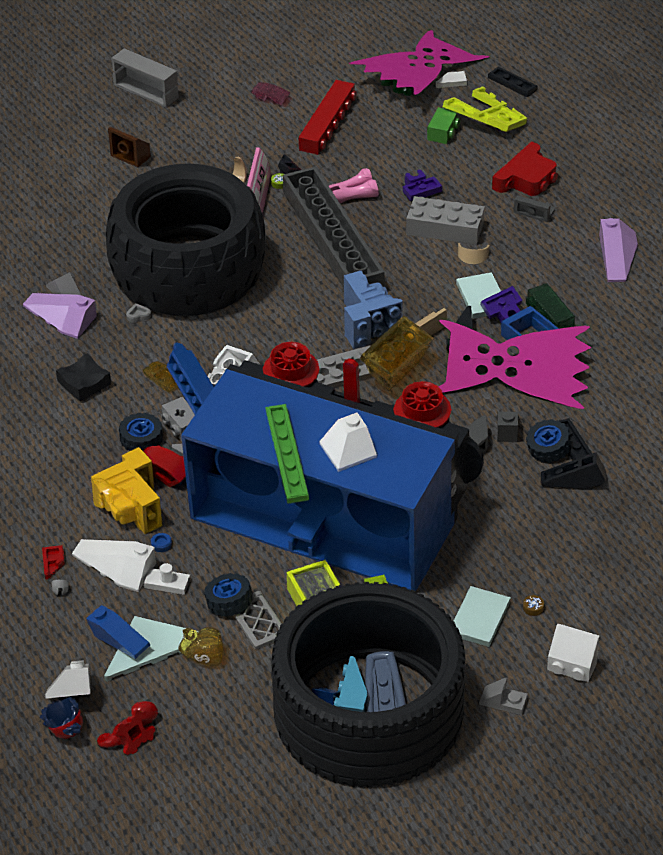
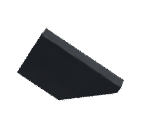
M286 154L282 156L278 164V168L284 174L301 170Z

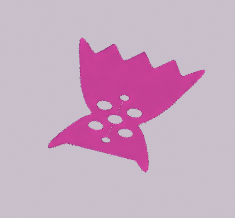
M430 30L421 38L415 52L384 54L357 60L349 64L366 65L365 73L381 72L380 80L395 79L397 80V88L413 87L414 95H417L438 76L442 64L469 62L485 59L490 56L468 53L435 38L433 31ZM430 48L433 52H425L423 49ZM408 55H415L418 59H409ZM429 55L434 57V59L427 60L424 56ZM440 56H447L450 60H442ZM425 63H432V64H434L435 66H434V67H427V66H425L424 64H425Z
M439 320L451 332L446 382L438 386L442 393L475 386L493 378H499L507 385L527 394L569 407L584 409L571 395L588 388V386L573 376L589 369V366L575 358V355L591 348L575 338L589 329V326L533 332L498 344L490 337L451 321ZM487 344L490 350L486 354H481L478 351V346ZM511 346H516L519 349V354L510 356L507 353V349ZM469 355L470 360L464 361L463 357ZM494 356H501L504 360L503 363L499 366L494 365L491 361ZM531 360L532 365H525V361ZM485 365L488 368V372L485 375H479L476 372V367ZM514 367L517 370V375L515 377H508L505 374L506 369Z

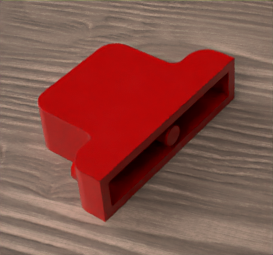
M531 141L492 176V190L504 193L513 188L527 195L537 196L542 191L544 192L552 182L554 183L557 180V164L555 161L544 157L540 153V145Z

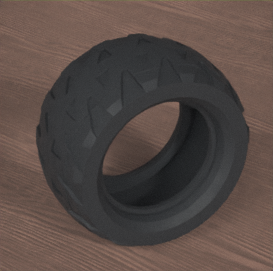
M167 165L152 169L135 177L113 199L106 225L107 257L118 286L123 287L126 296L133 302L147 307L151 311L175 316L212 313L237 302L256 284L266 251L264 218L251 188L235 175L208 165ZM182 235L211 237V239L186 244L160 242L167 238Z

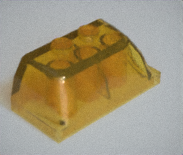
M403 316L361 355L360 360L366 364V368L372 377L386 390L390 391L421 361L434 337Z

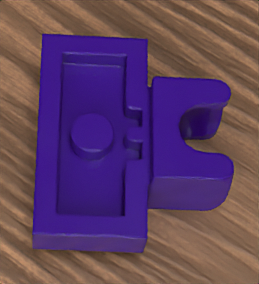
M420 169L417 170L418 176H411L409 173L405 174L403 193L410 201H413L414 196L427 197L442 192V185L435 177L426 179V175Z
M511 286L482 300L480 305L489 319L498 315V319L502 323L503 320L520 312L518 305L522 304V299L515 288Z

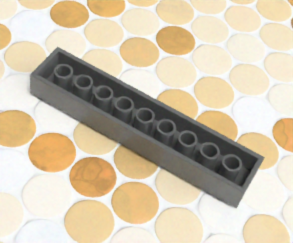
M312 167L284 174V194L343 288L344 275L357 271H362L369 284L381 283L384 287V270L318 169Z

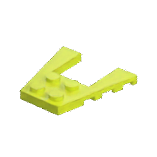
M485 87L473 90L472 97L492 106L486 110L480 111L455 97L447 99L443 103V107L499 128L504 132L525 125L527 122V117L514 108L510 110L506 102H499L496 100V95L492 92L490 94L485 92Z

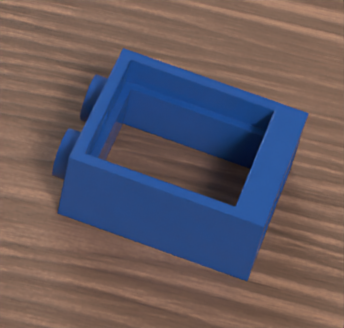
M529 306L502 321L501 336L506 340L521 336L522 334L519 332L530 326L538 332L559 328L533 307Z

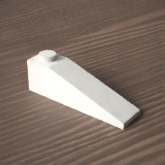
M226 345L215 358L213 363L215 367L207 377L215 387L230 364L240 367L244 360L256 364L260 363L252 353Z
M81 539L72 553V556L87 566L94 567L100 571L101 575L109 577L119 587L139 592L144 584L149 569L154 568L156 564L155 547L136 541Z

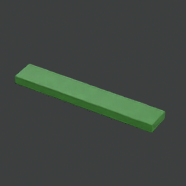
M282 404L265 407L287 503L309 500V495L287 406Z

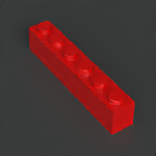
M335 80L298 137L299 151L318 155L325 148L327 140H330L332 137V132L338 128L339 121L343 120L346 110L350 109L351 102L356 99L357 91H355L354 83Z

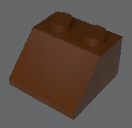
M112 127L108 128L110 154L112 157L135 167L141 166L151 157L149 143Z

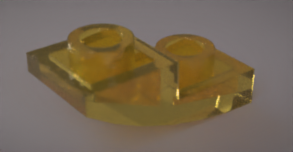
M156 361L143 369V373L163 390L171 392L178 387L166 364Z

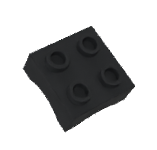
M88 353L83 355L74 364L56 370L57 381L79 401L111 385L110 372L101 368Z

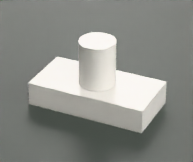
M165 563L160 566V569H149L144 581V588L185 595L190 582V575L173 572L172 565Z

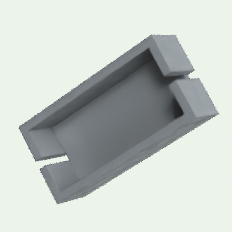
M125 48L111 58L112 70L115 71L113 73L115 86L163 107H168L179 98L178 86L176 85L178 83L177 70Z
M414 196L406 218V235L477 245L484 224L485 206Z

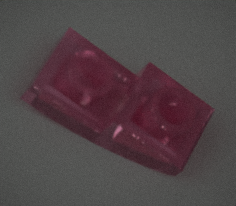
M258 82L251 90V93L256 95V97L264 101L269 97L280 105L290 95L289 91L264 82Z

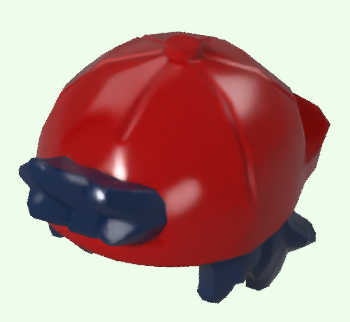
M72 696L59 698L57 701L53 700L52 704H48L47 707L42 709L40 718L44 721L43 725L47 726L56 737L68 739L81 732L83 717L78 703H76Z

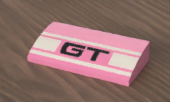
M256 147L247 186L255 194L263 213L271 179V170L265 154L260 148Z

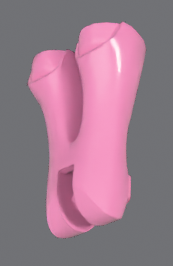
M367 168L362 169L356 176L346 181L329 185L339 203L350 199L378 197L379 195L377 183L372 179L371 172Z

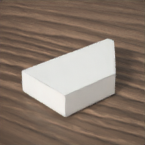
M464 71L448 72L436 81V88L467 86Z

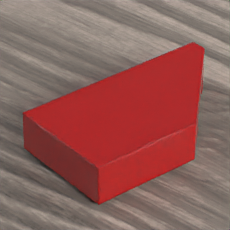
M63 545L42 547L45 580L49 579L65 565Z

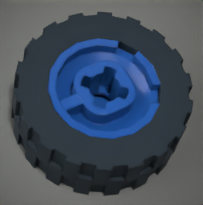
M148 413L131 414L129 417H125L119 426V437L122 447L124 446L129 451L139 447L144 451L150 446H160V443L163 441V430L159 418Z
M542 420V422L535 423L527 432L526 442L530 455L542 463L559 461V459L566 457L565 455L570 452L572 447L568 427L558 420Z
M237 573L220 575L205 587L204 595L208 609L217 616L226 617L239 614L246 610L253 600L249 580Z

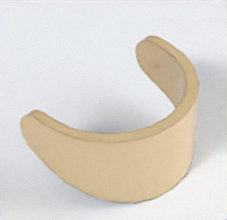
M235 157L233 175L245 183L247 175L245 164L240 157Z
M458 243V257L463 262L479 264L488 258L489 245L486 248L475 250L463 248Z

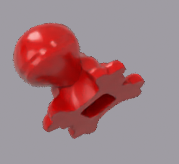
M149 701L136 702L131 708L132 716L119 722L113 728L112 733L101 734L97 738V744L100 747L106 748L124 745V754L136 753L141 742L145 743L147 740H153L155 727L143 726L149 725L158 715L156 705Z

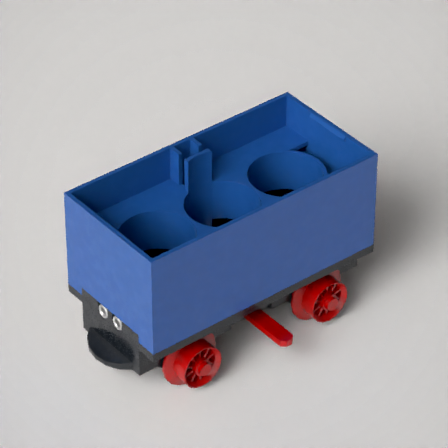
M292 341L277 345L271 351L270 357L265 361L264 365L244 360L240 367L230 364L181 434L190 519L319 562L326 560L328 565L367 578L385 575L388 585L393 586L395 584L400 588L406 587L407 590L416 591L457 520V505L469 486V482L474 481L481 474L484 466L483 453L478 444L469 436V429L452 424L449 421L452 409L450 401L443 395L442 390L431 382L420 381L408 385L394 405L377 400L371 402L361 399L359 364L354 359L348 358L343 363L344 393L335 391L334 387L318 382L317 377L320 371L318 361L310 354V350L305 345ZM282 404L287 406L309 495V500L289 504L287 503L265 407ZM358 413L368 428L377 458L338 472L321 447L320 440L338 419Z

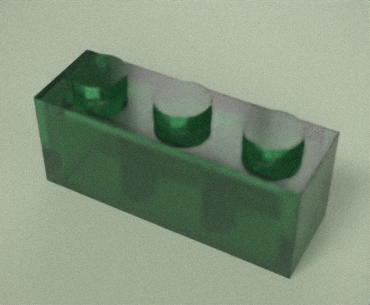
M548 283L528 289L527 307H533L559 329L574 327L575 315Z

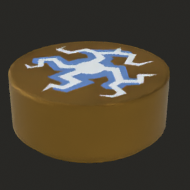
M536 595L527 596L523 600V611L530 616L540 615L544 611V600Z

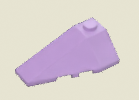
M601 219L599 236L607 281L626 282L638 246L636 232L620 219Z
M32 293L23 303V307L36 316L45 319L46 323L52 324L57 328V331L77 339L97 317L95 300L81 295Z

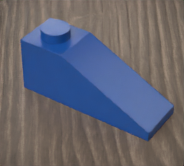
M102 605L86 618L95 637L134 659L150 646V643L118 614Z

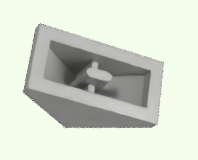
M70 273L46 284V287L53 294L81 295Z

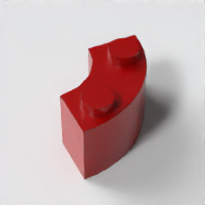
M150 446L143 451L152 461L153 477L159 479L168 487L180 483L186 477L184 456H180L161 446Z

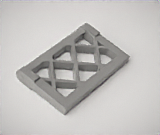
M261 591L253 593L252 603L247 607L244 614L233 615L255 650L274 643L276 633H271L273 626L280 630L281 625L280 620ZM259 600L262 606L253 605L252 603ZM249 609L260 611L258 617L248 616ZM264 612H267L272 620L262 619L261 617ZM245 620L255 622L253 629L249 628ZM258 624L269 625L267 632L257 630ZM254 634L262 635L265 637L263 639L257 640Z

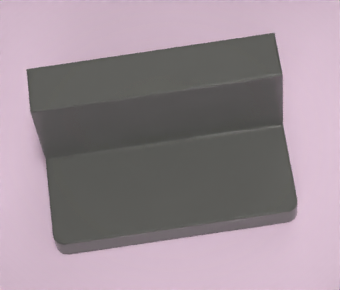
M518 195L515 198L514 213L548 222L555 211V208L547 203Z

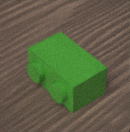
M438 107L427 127V140L447 144L449 139L453 138L455 128L458 129L460 119L458 118V113Z

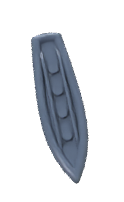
M380 651L366 656L365 687L367 690V703L365 704V712L385 711L406 704L393 652Z

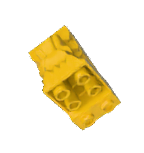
M139 447L123 454L122 462L91 476L94 505L100 509L105 508L108 512L111 511L115 521H119L121 524L134 521L137 528L144 534L162 526L160 497L153 491L152 461Z

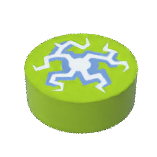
M283 173L274 174L271 177L272 187L283 189Z

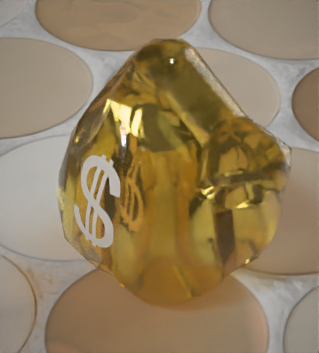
M204 627L198 632L192 628L183 629V638L178 649L183 655L199 664L211 667L218 666L222 663L223 655L221 632L213 627Z

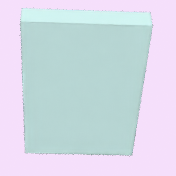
M492 272L456 279V284L466 306H471L472 319L486 317L487 314L481 307L480 302L501 292Z
M470 586L454 619L462 639L489 647L510 604L511 597Z

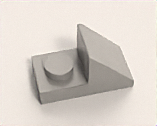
M503 678L485 686L479 705L522 715L528 694L506 689L507 678Z

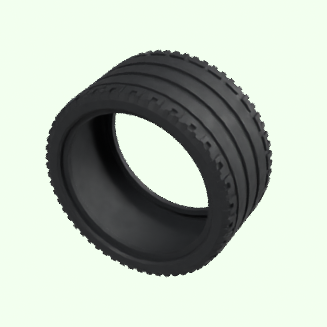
M355 582L352 585L350 583L345 584V586L338 585L333 589L328 588L325 592L320 591L318 595H312L309 600H304L302 605H297L295 611L292 610L289 613V617L284 619V623H281L280 630L276 633L271 659L274 718L279 737L283 745L286 746L287 751L291 752L293 758H297L299 764H304L307 770L311 769L312 773H318L322 778L327 777L332 782L338 781L339 784L348 783L349 786L354 784L358 785V787H363V785H368V787L378 785V787H382L383 784H388L389 786L395 782L402 783V780H411L413 776L418 777L420 773H425L430 767L436 766V762H440L456 742L464 715L466 658L464 643L456 623L451 621L450 615L446 614L443 608H439L437 603H433L430 598H425L423 594H417L414 590H407L406 587L400 588L398 585L393 584L391 586L388 583L364 582L359 584V582ZM380 651L393 652L396 660L413 667L431 683V686L421 696L410 703L378 712L351 711L334 706L316 696L306 686L307 682L317 672L334 662L350 658V656H367Z

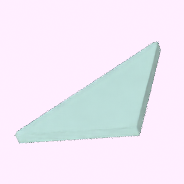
M134 616L130 626L150 643V646L136 659L117 650L104 675L105 681H111L113 677L120 674L126 675L139 670L141 666L146 664H154L168 658L167 656L177 652L183 653L191 650L200 643H209L212 640V634Z

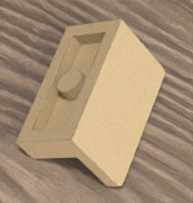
M443 308L437 313L432 312L407 328V334L419 343L445 327L439 320H447V310Z

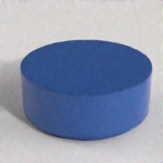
M165 533L155 534L151 538V546L155 547L156 552H166L172 546L171 537Z

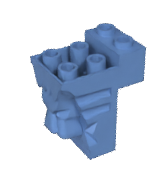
M362 271L344 275V304L346 305L344 307L345 337L353 349L371 344V338L402 330L403 301L401 299L388 295L386 287H383L381 283L369 284Z

